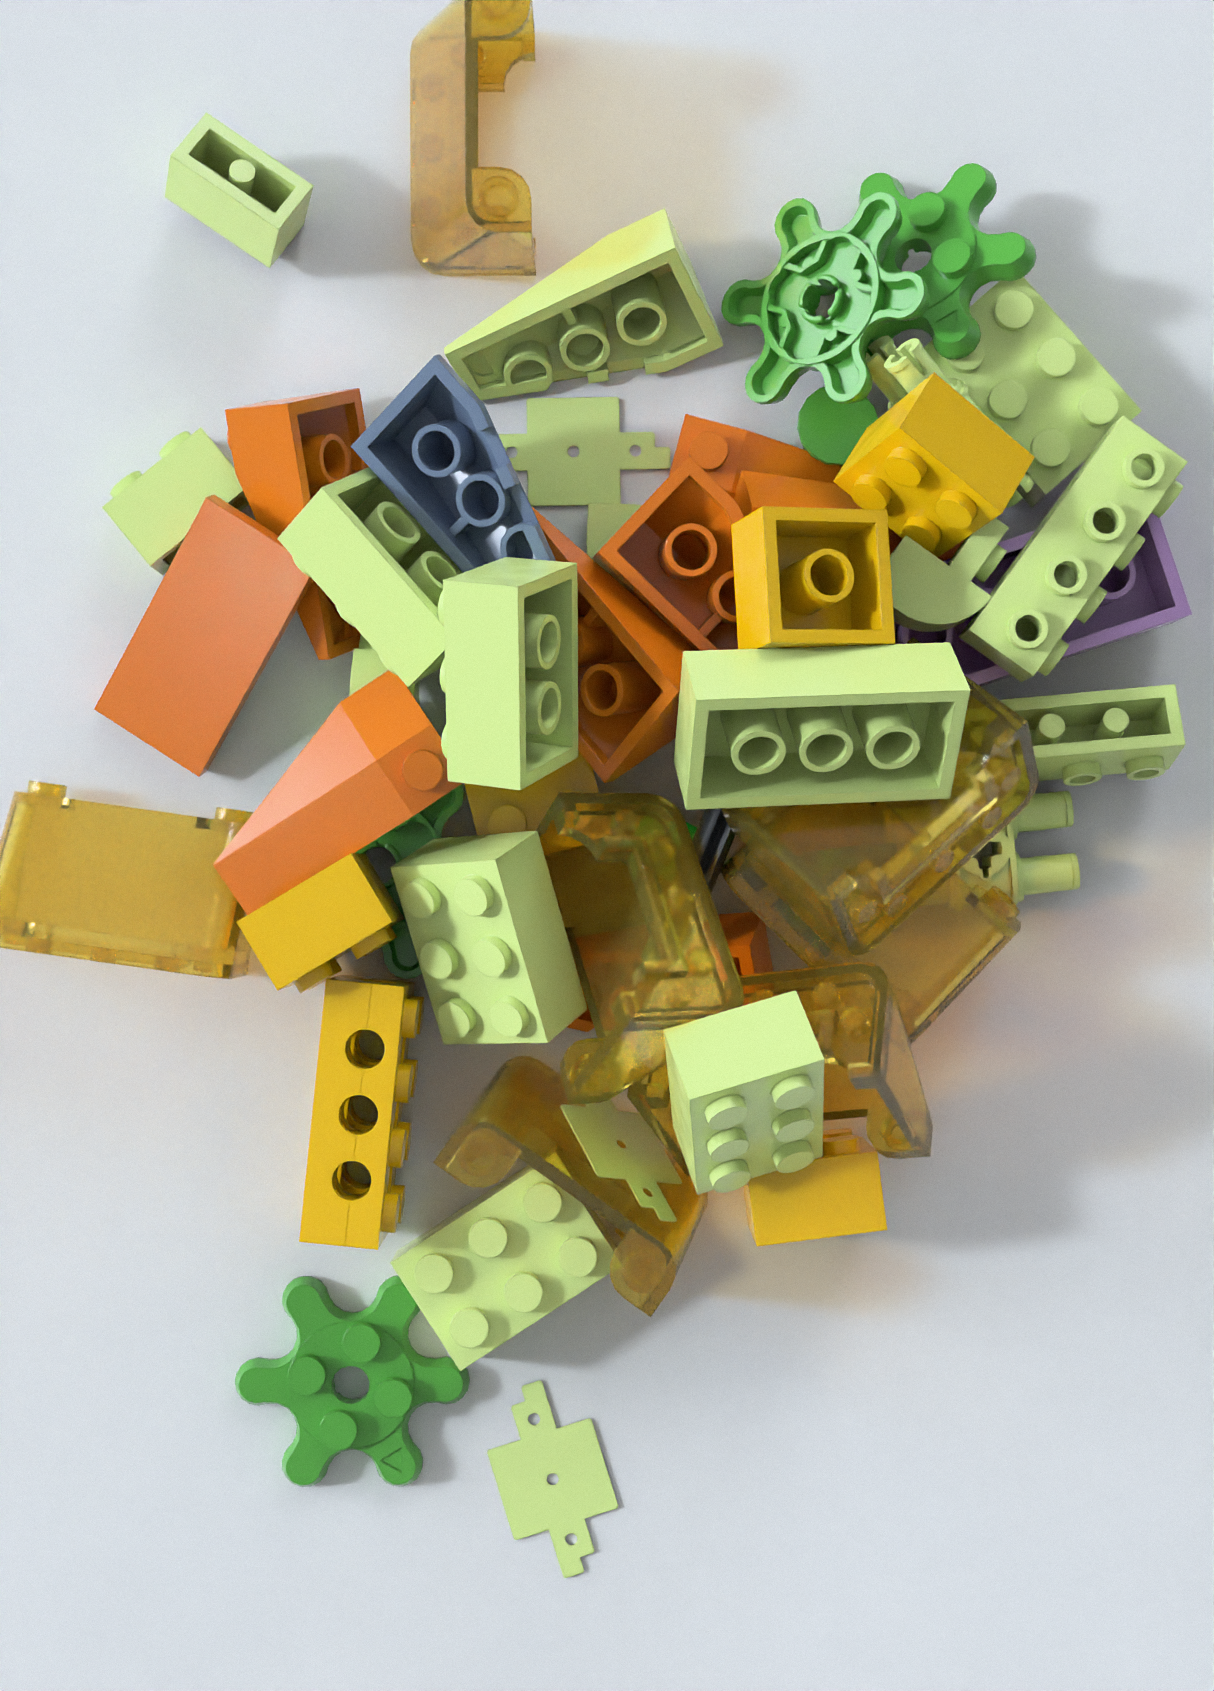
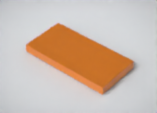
M216 495L205 498L94 708L100 714L198 777L209 769L313 582L311 577L304 574L296 566L292 555L277 539L279 537L277 534Z

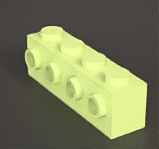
M1122 416L1107 430L989 595L992 598L982 609L976 612L959 638L1020 682L1033 677L1037 671L1047 676L1069 647V644L1061 638L1076 618L1084 624L1105 598L1107 591L1099 585L1113 565L1122 571L1142 547L1145 538L1137 532L1151 513L1160 518L1182 491L1184 486L1175 479L1185 467L1187 461L1128 418Z
M1176 685L969 702L950 797L969 794L977 786L1000 784L1001 790L1013 792L1033 788L1038 785V781L1063 779L1065 785L1081 786L1099 781L1102 775L1126 773L1127 778L1130 780H1147L1161 776L1165 773V770L1171 767L1186 745Z

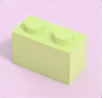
M206 112L170 155L165 198L268 268H271L304 226L314 185Z
M201 427L192 435L185 431L168 441L159 452L162 459L143 474L140 471H135L121 479L110 492L113 499L102 507L149 566L161 575L167 572L206 497L216 495L239 511H242L249 505L236 476L234 466Z

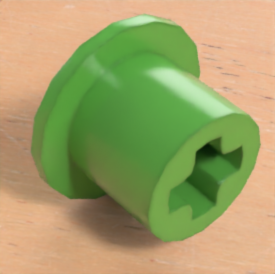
M822 387L805 400L798 413L797 431L803 449L807 450L813 458L827 465L843 466L866 428L875 422L878 417L873 404L867 397L857 403L842 404L831 399L825 391V387Z

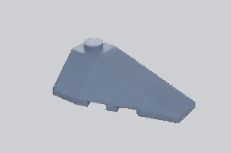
M440 354L434 355L351 447L463 573L504 557L556 561L484 403Z

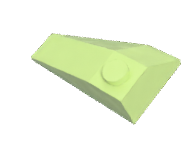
M664 208L605 236L444 347V353L454 371L480 400L545 391L552 382L587 377L590 384L609 381V373L644 368L646 375L667 372L724 345L690 258Z

